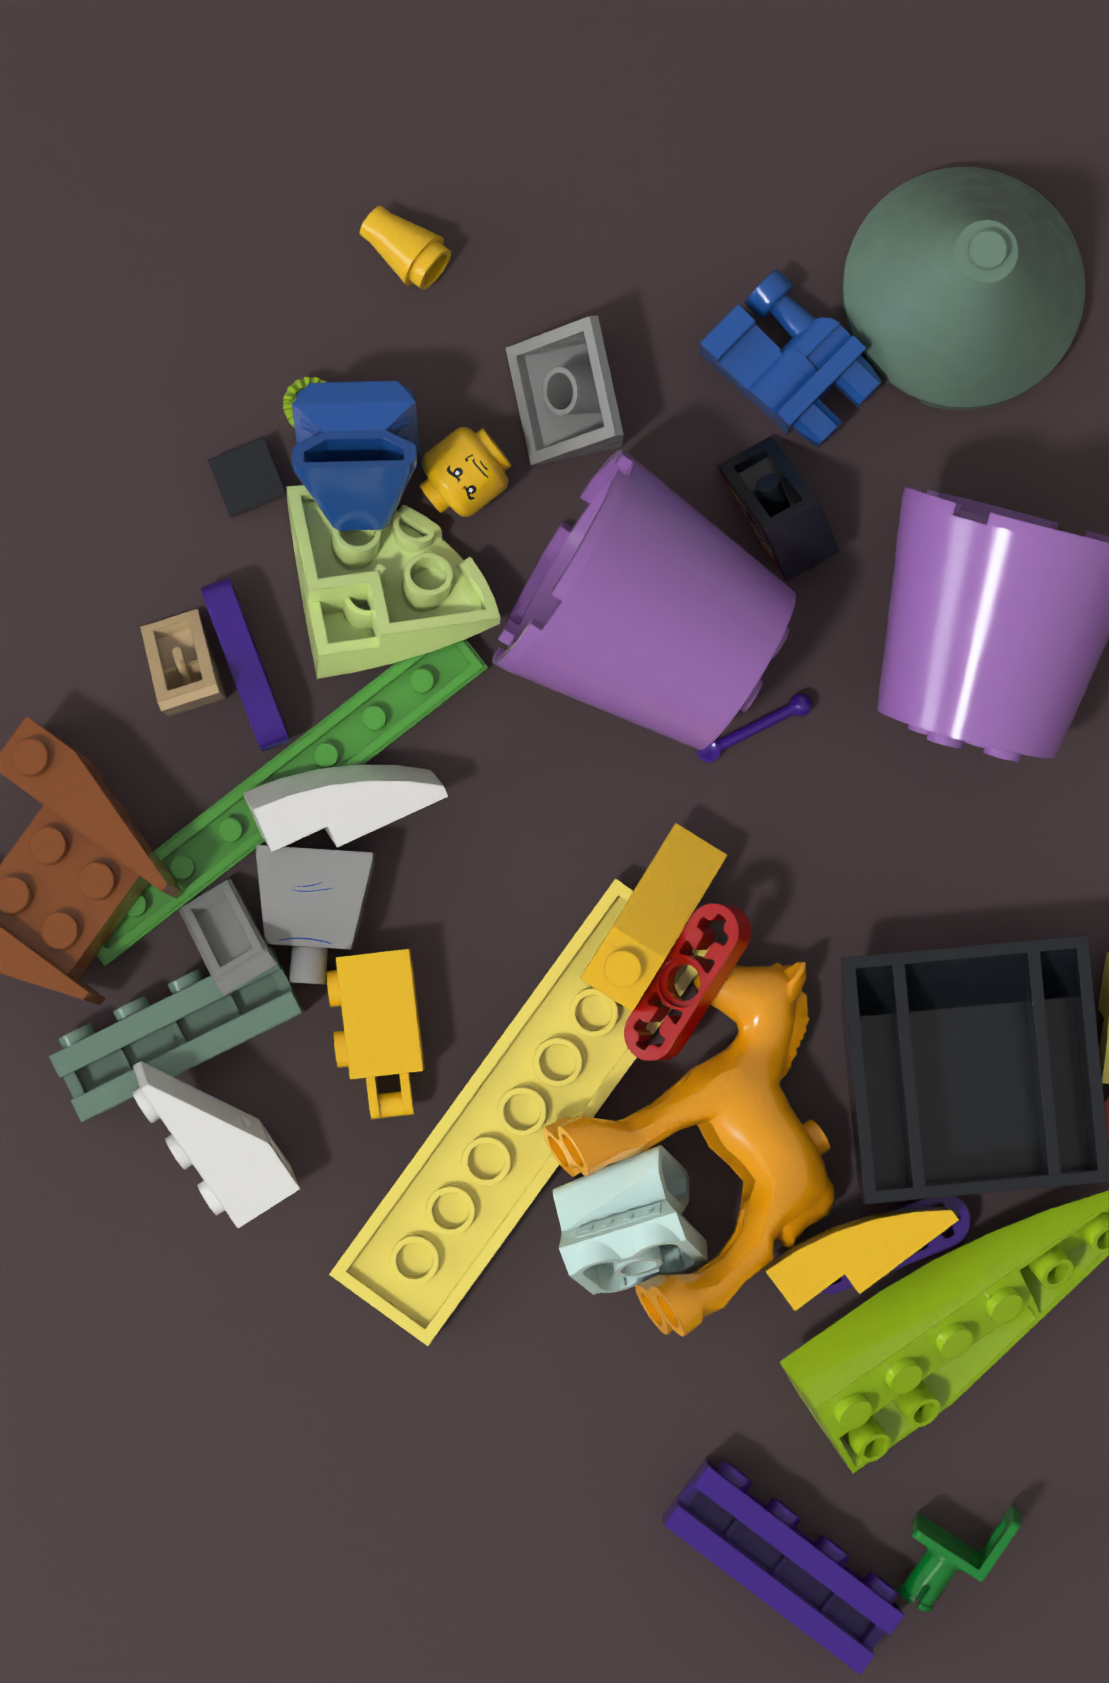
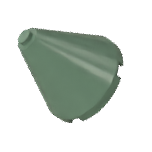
M953 167L931 171L904 182L889 192L869 212L859 227L850 246L842 278V303L846 324L850 335H854L866 347L863 358L887 385L889 383L902 392L920 400L919 403L945 410L968 411L994 407L1009 402L1035 387L1054 369L1069 349L1077 333L1085 301V275L1081 254L1069 226L1060 213L1046 198L1024 182L994 170L975 167Z

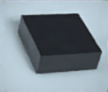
M264 438L208 459L231 518L287 497Z

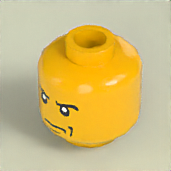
M460 427L424 454L421 464L428 478L420 483L419 486L440 513L451 507L458 515L470 517L505 491L509 482L505 471L512 465L484 428L475 433L468 427Z

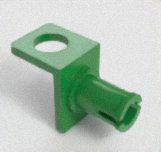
M1012 1504L1009 1506L979 1551L922 1514L917 1513L912 1520V1536L925 1545L927 1550L905 1582L899 1586L898 1592L910 1604L917 1597L920 1600L917 1608L930 1613L934 1607L933 1604L957 1570L965 1571L982 1583L1020 1528V1509Z

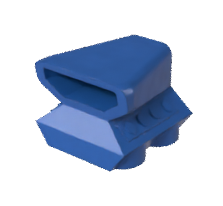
M398 381L309 383L305 389H302L297 394L296 400L292 403L297 445L292 449L291 456L294 472L329 523L336 530H381L386 528L391 522L413 472L421 466L417 410L413 391L402 386Z

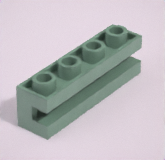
M274 947L268 948L277 964L223 996L211 976L205 978L201 969H197L168 984L172 993L171 996L153 1005H150L147 997L143 996L113 1011L118 1021L117 1023L99 1032H95L92 1024L89 1023L59 1038L58 1040L63 1049L50 1055L49 1058L59 1078L64 1077L74 1098L71 1102L80 1121H87L134 1098L132 1092L139 1088L133 1065L140 1061L172 1077H176L304 1013L305 1010L292 983L289 982V977Z

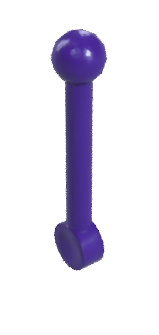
M805 693L794 694L789 700L788 705L712 742L703 750H697V755L705 763L715 762L719 758L721 751L793 715L806 716L812 710V699Z

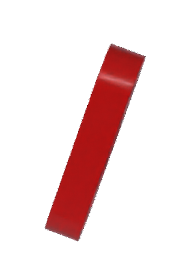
M711 903L701 906L691 916L626 1021L624 1038L628 1049L634 1056L645 1061H663L672 1059L681 1052L749 944L751 926L748 917L740 908L731 904ZM727 920L723 930L729 935L728 941L714 942L711 945L716 935L714 930L710 928L711 922ZM693 949L708 950L704 957L692 953ZM708 959L714 960V965ZM687 964L695 968L700 977L699 991L690 1000L681 998L674 984L678 970ZM672 1008L682 1011L683 1014L681 1016L667 1015V1013ZM664 1020L659 1029L660 1034L665 1038L663 1044H649L652 1033L646 1028L648 1022H661Z

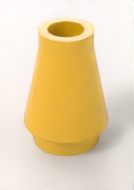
M383 206L376 207L366 217L360 228V235L371 243L406 286L415 284L422 290L429 288L441 276L450 261L452 253L451 250L443 245L444 238L392 214Z

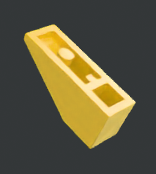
M675 823L579 979L633 1012L727 857V854Z

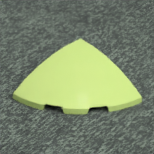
M304 485L286 486L296 566L317 679L359 672L400 662L470 638L500 624L501 617L495 598L485 577L473 559L468 557L463 560L443 540L440 526L423 514L406 505H402L400 509L395 511L391 522L384 529L336 530L329 523Z

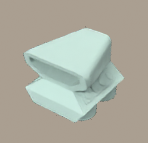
M662 1145L647 1149L634 1157L606 1166L590 1176L580 1177L553 1189V1197L562 1231L559 1250L570 1277L593 1295L626 1290L640 1284L646 1278L685 1272L698 1266L702 1261L708 1260L707 1241L682 1215L689 1202L688 1172Z

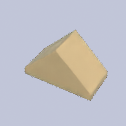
M198 609L140 627L157 703L161 712L170 717L227 698Z

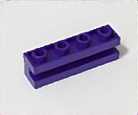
M705 1458L662 1515L663 1525L861 1675L875 1656L873 1652L874 1647L885 1633L891 1635L905 1616L900 1606L894 1602L900 1593L874 1572L870 1571L863 1578L845 1565L851 1556L824 1534H821L815 1542L799 1530L797 1525L802 1518L783 1502L772 1497L765 1504L748 1491L753 1481L733 1464L724 1459L719 1467H717Z

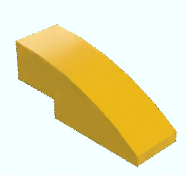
M946 1206L907 1208L869 1215L832 1227L796 1244L792 1249H788L773 1259L763 1269L794 1311H796L843 1275L846 1276L854 1289L861 1294L959 1219Z

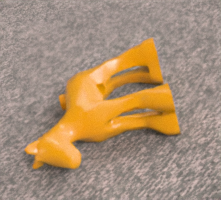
M779 962L770 966L735 965L711 1003L713 1007L736 1023L738 1034L734 1041L722 1052L690 1068L679 1081L650 1105L617 1121L585 1116L565 1117L542 1129L545 1141L559 1165L574 1177L581 1172L585 1176H590L609 1164L638 1155L679 1130L697 1125L709 1148L724 1160L742 1179L743 1190L735 1228L716 1257L693 1273L656 1275L635 1286L636 1294L649 1318L665 1335L674 1330L678 1335L684 1337L698 1327L704 1317L724 1308L744 1282L773 1261L774 1241L776 1239L783 1246L792 1249L804 1230L826 1217L834 1205V1184L828 1177L822 1158L823 1154L830 1151L829 1142L824 1132L813 1120L810 1119L804 1124L800 1122L779 1085L780 1080L790 1069L791 1063L797 1055L796 1049L800 1046V1041L807 1031L806 1026L809 1021L807 994L801 990L806 981V962H797L792 966L791 964L782 966ZM697 974L693 982L696 993H698L700 988L699 974Z

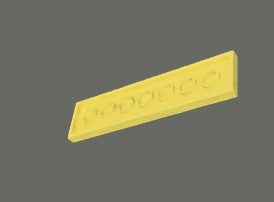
M616 878L329 1274L427 1346H429L559 1166L558 1161L545 1141L542 1129L565 1117L585 1116L593 1118L637 1058L628 1049L624 1038L625 1024L632 1011L579 979L633 890ZM693 949L692 953L704 957L708 950ZM688 964L681 967L675 976V989L680 997L698 973L695 968ZM663 1020L661 1022H648L646 1028L652 1033V1036Z

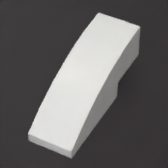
M361 764L316 769L280 778L243 792L260 834L271 852L325 828L336 847H340L448 797L444 785L429 769L400 765Z

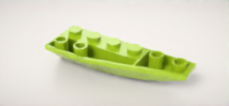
M1109 1190L1048 1209L988 1233L929 1262L878 1292L780 1361L798 1395L853 1474L869 1462L881 1458L889 1448L919 1427L931 1423L940 1412L952 1405L1109 1256Z

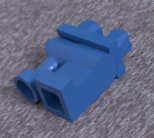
M776 269L755 288L744 304L759 318H765L771 313L792 338L780 349L755 324L756 321L738 304L700 342L699 355L756 407L771 418L786 435L795 430L802 438L820 448L842 424V421L821 400L836 386L859 408L878 390L882 381L871 365L863 358L866 347L854 335L851 336L836 320L825 317L816 319L788 295L793 288V284L783 273Z

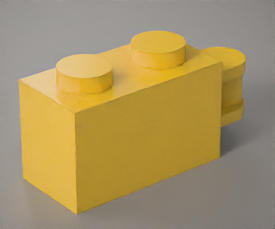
M411 949L336 957L337 970L326 971L330 1007H342L344 1030L334 1031L333 1033L337 1067H349L350 1079L366 1078L371 1120L414 1115L410 1072L424 1071L425 1064ZM399 1074L401 1091L379 1094L377 1076Z

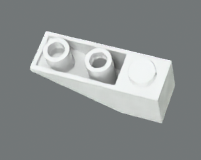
M142 1061L133 1065L139 1088L132 1092L137 1104L151 1123L160 1118L171 1132V1135L165 1138L170 1151L184 1170L194 1165L204 1181L197 1184L198 1189L215 1215L226 1211L236 1227L240 1228L300 1190L290 1163L258 1118Z

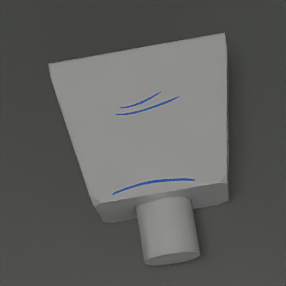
M256 845L264 938L266 944L292 946L289 982L326 984L328 948L354 950L376 854L372 852L282 847L271 852L266 845Z

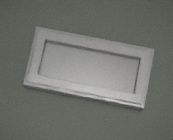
M230 878L178 909L214 983L223 996L277 964L239 890Z

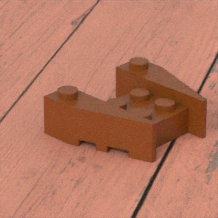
M26 716L0 752V773L42 803L43 806L0 864V974L101 1005L105 997L80 979L82 974L148 883L176 899L179 898L183 891L158 855L152 851L123 805L118 802L103 780L104 778L93 762L46 727Z

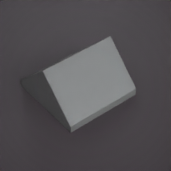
M598 315L582 318L505 348L530 465H539L622 447L624 434Z

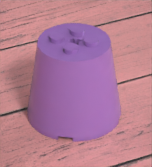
M618 450L607 459L582 491L580 498L589 504L572 527L562 521L539 558L498 638L499 641L508 645V648L505 650L499 646L492 657V663L505 671L697 750H703L717 739L738 711L745 712L758 695L763 680L760 679L788 637L790 629L787 626L794 610L796 593L633 456L623 450Z
M905 486L901 500L877 710L890 718L909 724V730L927 735V740L941 745L962 749L964 742L984 748L983 752L988 755L1014 762H1019L1021 755L1050 759L1056 758L1109 640V536L1091 531H1086L1085 536L1057 530L1059 522L932 490H927V493H924L922 489Z

